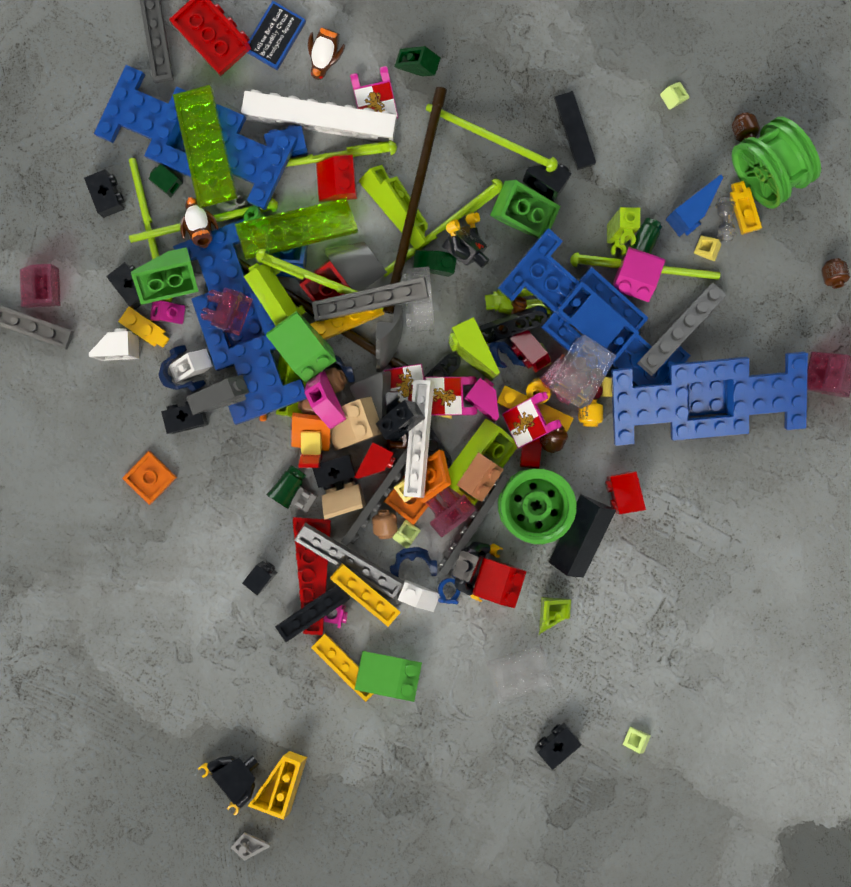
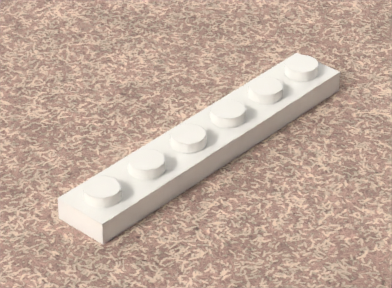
M413 380L412 402H416L425 419L409 431L403 496L424 498L434 381Z

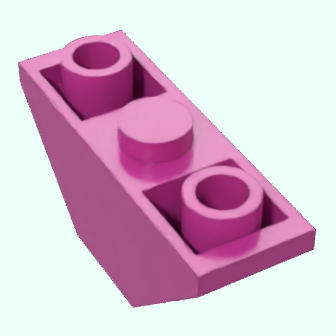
M324 370L306 382L304 392L309 404L328 428L332 429L347 419Z

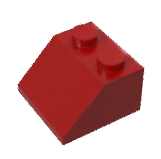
M353 155L333 156L316 163L319 202L357 199Z
M330 259L313 271L315 274L350 288ZM307 278L299 282V285L312 302L345 295Z
M372 442L355 478L360 479L385 471L387 467L392 468L396 460L393 457L395 453Z
M627 471L607 476L608 481H605L607 492H611L612 500H610V505L616 509V514L646 510L637 471Z
M483 557L472 595L503 606L515 608L527 571Z

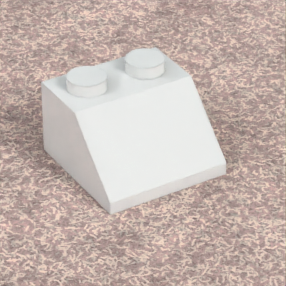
M124 328L114 329V332H108L89 352V357L101 361L140 359L139 336L132 334V331H127Z

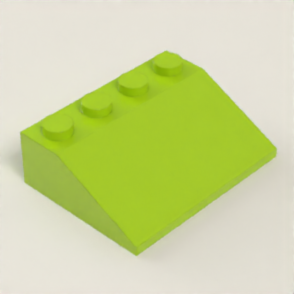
M473 317L452 327L448 341L453 352L456 351L462 359L490 381L494 380L500 371L475 318Z

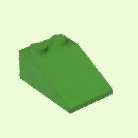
M508 180L504 182L490 216L505 225L539 239L546 229L549 228L551 230L561 206L517 180Z
M187 247L167 251L131 271L141 305L199 292Z
M297 311L266 333L267 338L288 365L305 383L336 361L333 348Z
M362 651L354 690L414 702L422 662Z

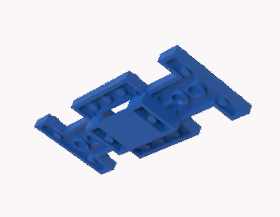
M126 65L94 134L97 137L114 143L122 126L151 139L144 155L147 159L214 188L221 172H227L254 184L247 202L266 210L297 144V138L279 131L272 147L265 146L240 135V131L246 121V117L240 113L177 86L169 103L138 91L145 74ZM189 115L194 116V117H196V118H198V119H201V120H203V121H205V122H208V123H210V124H212V125H214V126H217V127L221 128V130H219V129H217V128H215V127H212V126H210V125H208V124H206V123H203V122H201V121H199V120H196V119L190 117Z
M244 219L221 227L218 230H213L212 241L206 248L195 245L191 239L173 246L174 250L187 247L190 261L198 259L209 292L191 300L215 369L220 371L235 365L238 376L243 375L249 393L245 395L246 400L228 406L235 425L307 399L304 392L305 386L301 379L283 385L272 354L276 348L266 336V333L273 329L275 324L244 278L245 274L234 246L252 239ZM218 312L220 313L231 346H229Z
M549 228L546 229L497 288L510 301H513L525 287L548 307L552 314L541 328L597 377H600L607 367L612 364L617 369L632 368L633 383L636 386L663 384L670 381L669 364L685 363L691 356L679 346L652 376L637 363L652 348L639 335L638 331L648 320V317L593 267L589 268L578 281L554 260L551 255L563 241ZM569 324H572L579 332H581L587 339H589V340H590L596 347H598L599 349L597 350L590 342H588L582 335H580V334H579L573 327H571Z
M785 353V372L750 376L748 357L669 364L670 381L663 384L633 386L632 368L611 369L615 446L635 444L634 426L668 422L671 424L672 440L749 434V415L785 412L784 428L786 430L806 428L808 353ZM719 413H726V414H727V415H721V416L689 418V416H698V415L719 414Z

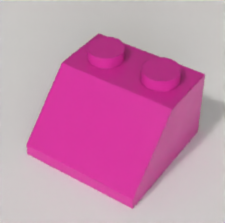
M628 247L614 278L613 286L620 293L649 302L658 284L665 259Z
M480 378L464 399L495 422L499 418L496 390L493 388L494 384L487 378L484 380Z

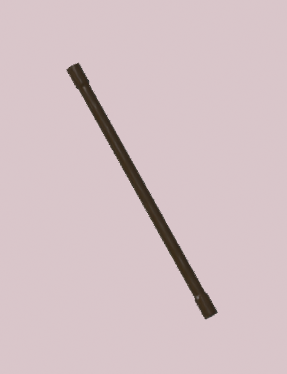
M436 87L432 110L390 284L401 282L437 126L447 89L444 87ZM395 305L384 307L383 312L394 314Z
M239 258L244 273H249L248 268L251 265ZM284 287L293 303L298 307L303 306L305 311L314 317L312 304ZM351 329L341 333V335L376 356V345ZM394 356L388 364L392 368L410 366Z

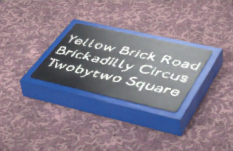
M272 1L248 41L251 50L247 53L278 70L304 27L306 20Z

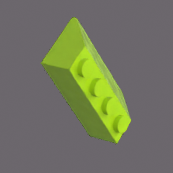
M485 419L448 469L451 480L449 487L475 506L479 500L457 486L458 482L478 452L503 468L518 448L514 439L502 428Z

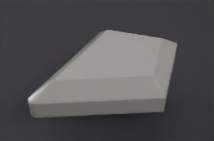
M244 832L231 846V849L245 861L269 848L270 843Z

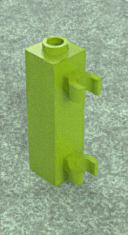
M620 207L607 224V243L614 244L610 250L611 255L615 254L616 248H620L621 255H624L626 253V246L624 244L631 240V245L635 244L636 237L634 234L640 228V208Z
M258 262L248 268L250 272L244 275V278L275 326L296 311L301 316L306 312L303 306L298 308L295 306L276 276L280 273V270L271 268L266 264L259 265Z

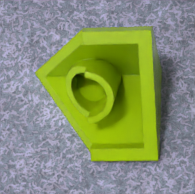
M541 597L539 635L564 619H570L571 599Z

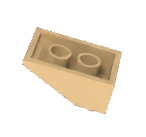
M372 397L361 398L341 406L347 419L331 429V441L334 450L338 451L382 434L376 425L379 417Z
M355 481L344 484V489L337 490L336 487L325 490L326 494L322 495L324 519L366 506L360 484L355 485Z

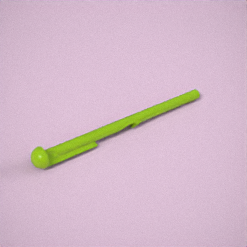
M427 104L426 111L431 113L432 104ZM441 110V118L546 166L547 172L556 170L558 161L555 157L548 159L483 127H479L447 111Z
M389 140L346 147L347 150L314 156L309 154L303 157L290 158L286 167L317 163L333 156L353 155V157L386 152L394 155L397 151V145L394 141Z
M136 158L129 159L139 206L145 230L149 231L152 230L150 223H153L149 214ZM155 237L148 239L152 259L160 256ZM168 298L160 301H166L171 303L173 298Z
M499 179L491 180V186L425 237L427 242L419 249L411 247L407 252L406 261L415 255L416 250L423 249L430 242L437 239L436 235L446 230V226L450 221L460 220L462 217L474 213L500 193L503 187L502 181ZM395 261L385 268L387 273L383 275L384 277L393 272Z
M271 198L266 210L259 209L261 213L271 210L275 212L278 209V202L276 199ZM251 206L213 216L217 222L242 218ZM180 223L129 235V240L133 243L179 232Z
M260 249L256 253V259L259 263L266 264L302 280L305 277L337 290L336 292L340 294L359 292L265 253L266 249Z
M579 252L574 253L570 258V262L574 267H577L578 264L619 268L622 262L621 259L580 255ZM663 266L661 272L672 275L720 279V272Z

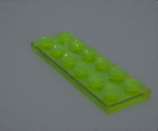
M207 85L173 94L198 207L203 208L237 199L212 87Z
M347 198L235 224L245 260L255 258L257 251L260 249H266L265 253L272 254L358 233V227Z

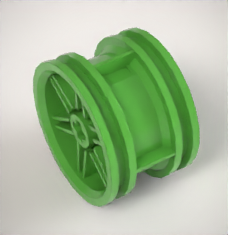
M785 117L774 118L770 123L762 127L758 139L748 137L734 146L732 150V163L740 181L745 182L746 188L750 187L753 198L767 208H777L791 197L793 187L805 188L811 182L817 180L821 173L819 155L812 141L803 129Z
M526 469L517 472L509 478V481L498 497V512L504 526L517 538L531 544H547L556 541L570 529L576 515V498L569 483L557 473L545 469ZM530 483H535L537 488L531 490L529 487ZM549 490L554 491L555 494L553 497L548 496ZM515 495L521 496L520 502L514 500ZM538 500L539 508L532 510L531 502ZM552 509L557 510L556 516H551L550 512ZM519 514L524 515L523 521L517 520ZM537 521L542 522L541 528L535 527Z

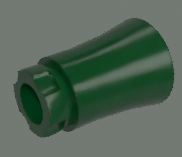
M646 218L635 236V244L631 245L630 243L628 247L652 254L662 229L661 223L655 219Z
M290 465L288 470L284 472L266 495L289 509L306 474Z

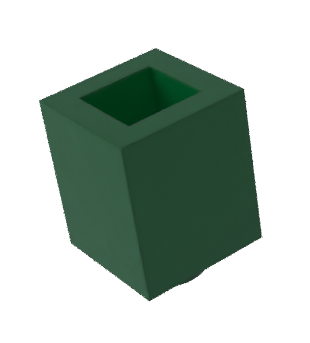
M161 164L152 169L148 178L170 198L183 184L179 178Z

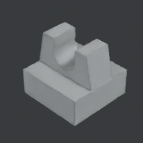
M300 487L291 504L308 513L318 496Z

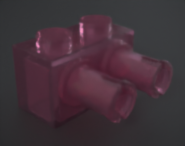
M224 288L223 292L210 290L209 293L214 294V296L208 295V300L218 303L216 311L206 307L203 308L202 311L208 314L201 313V318L211 321V325L225 332L239 336L253 299L241 292Z
M449 487L439 493L448 504L447 507H443L435 496L425 502L435 514V518L430 522V525L441 538L468 519L476 510L465 495H462L460 498L456 497Z

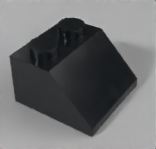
M558 164L553 172H547L544 165L532 166L526 170L523 182L554 202L566 186L572 173L563 164Z

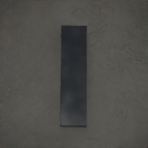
M571 91L555 96L554 100L577 170L595 165L596 160L574 92Z
M336 584L276 625L275 628L284 641L288 642L347 602L350 597Z

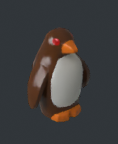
M323 27L320 28L314 42L313 32L310 33L308 39V51L312 61L311 76L317 80L325 77L328 69L341 58L345 49L343 44L338 51L340 34Z
M189 197L185 204L186 213L180 223L181 235L185 239L187 230L195 245L206 248L212 241L211 224L217 230L219 226L215 217L201 206L198 199Z

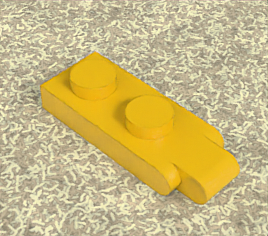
M744 181L731 184L732 192H730V198L741 235L760 230L762 225L750 187L746 188Z
M129 306L118 321L154 347L158 344L164 348L170 339L164 335L165 330Z

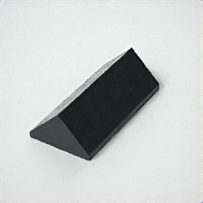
M580 494L576 502L574 522L570 529L559 538L549 563L566 576L584 578L616 509Z

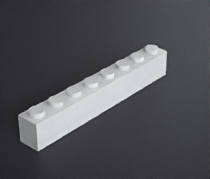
M258 90L244 92L241 114L249 121L286 127L298 125L302 126V129L379 142L394 141L397 123L396 115L389 111H382L381 113L375 112L371 108H364L362 110L356 109L352 105H345L343 107L337 106L333 102H326V104L318 103L314 99H307L306 101L300 100L296 96H288L287 98L281 97L277 93L262 94Z

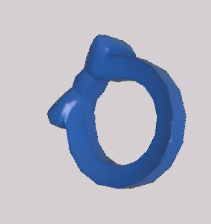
M445 578L438 586V594L440 596L438 602L458 604L459 601L456 599L460 595V591L457 589L451 599H446L443 593V586L448 582L455 584V579Z

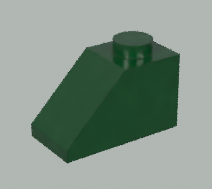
M426 46L403 48L399 50L394 67L422 77L435 76L441 57Z
M416 250L412 270L450 277L455 273L457 258L450 253L442 251Z

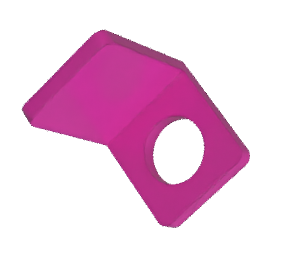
M166 301L152 302L150 321L161 320L183 324L185 306Z
M341 605L336 608L337 616L333 619L328 618L327 615L324 616V622L338 624L337 628H341L342 624H346L348 612H345L346 606Z

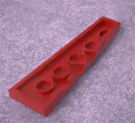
M293 517L294 540L305 523L330 537L331 519ZM295 541L301 608H303L326 592L328 560ZM324 617L305 629L303 634L323 635Z

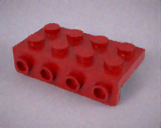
M190 0L169 21L221 77L251 50L248 43L250 39L244 31L239 32L236 29L237 25L231 17L226 18L223 15L225 12L219 4L216 3L214 5L211 0Z

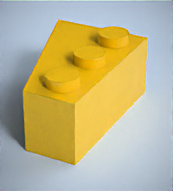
M291 751L286 753L248 807L284 820L291 812L307 757Z

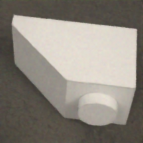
M207 349L186 353L170 364L169 368L175 383H179L206 372L213 367Z
M405 579L398 600L413 607L434 612L440 596L433 590Z

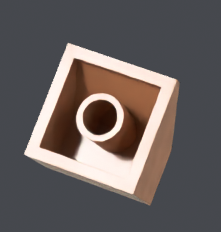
M478 452L457 486L482 502L504 469Z

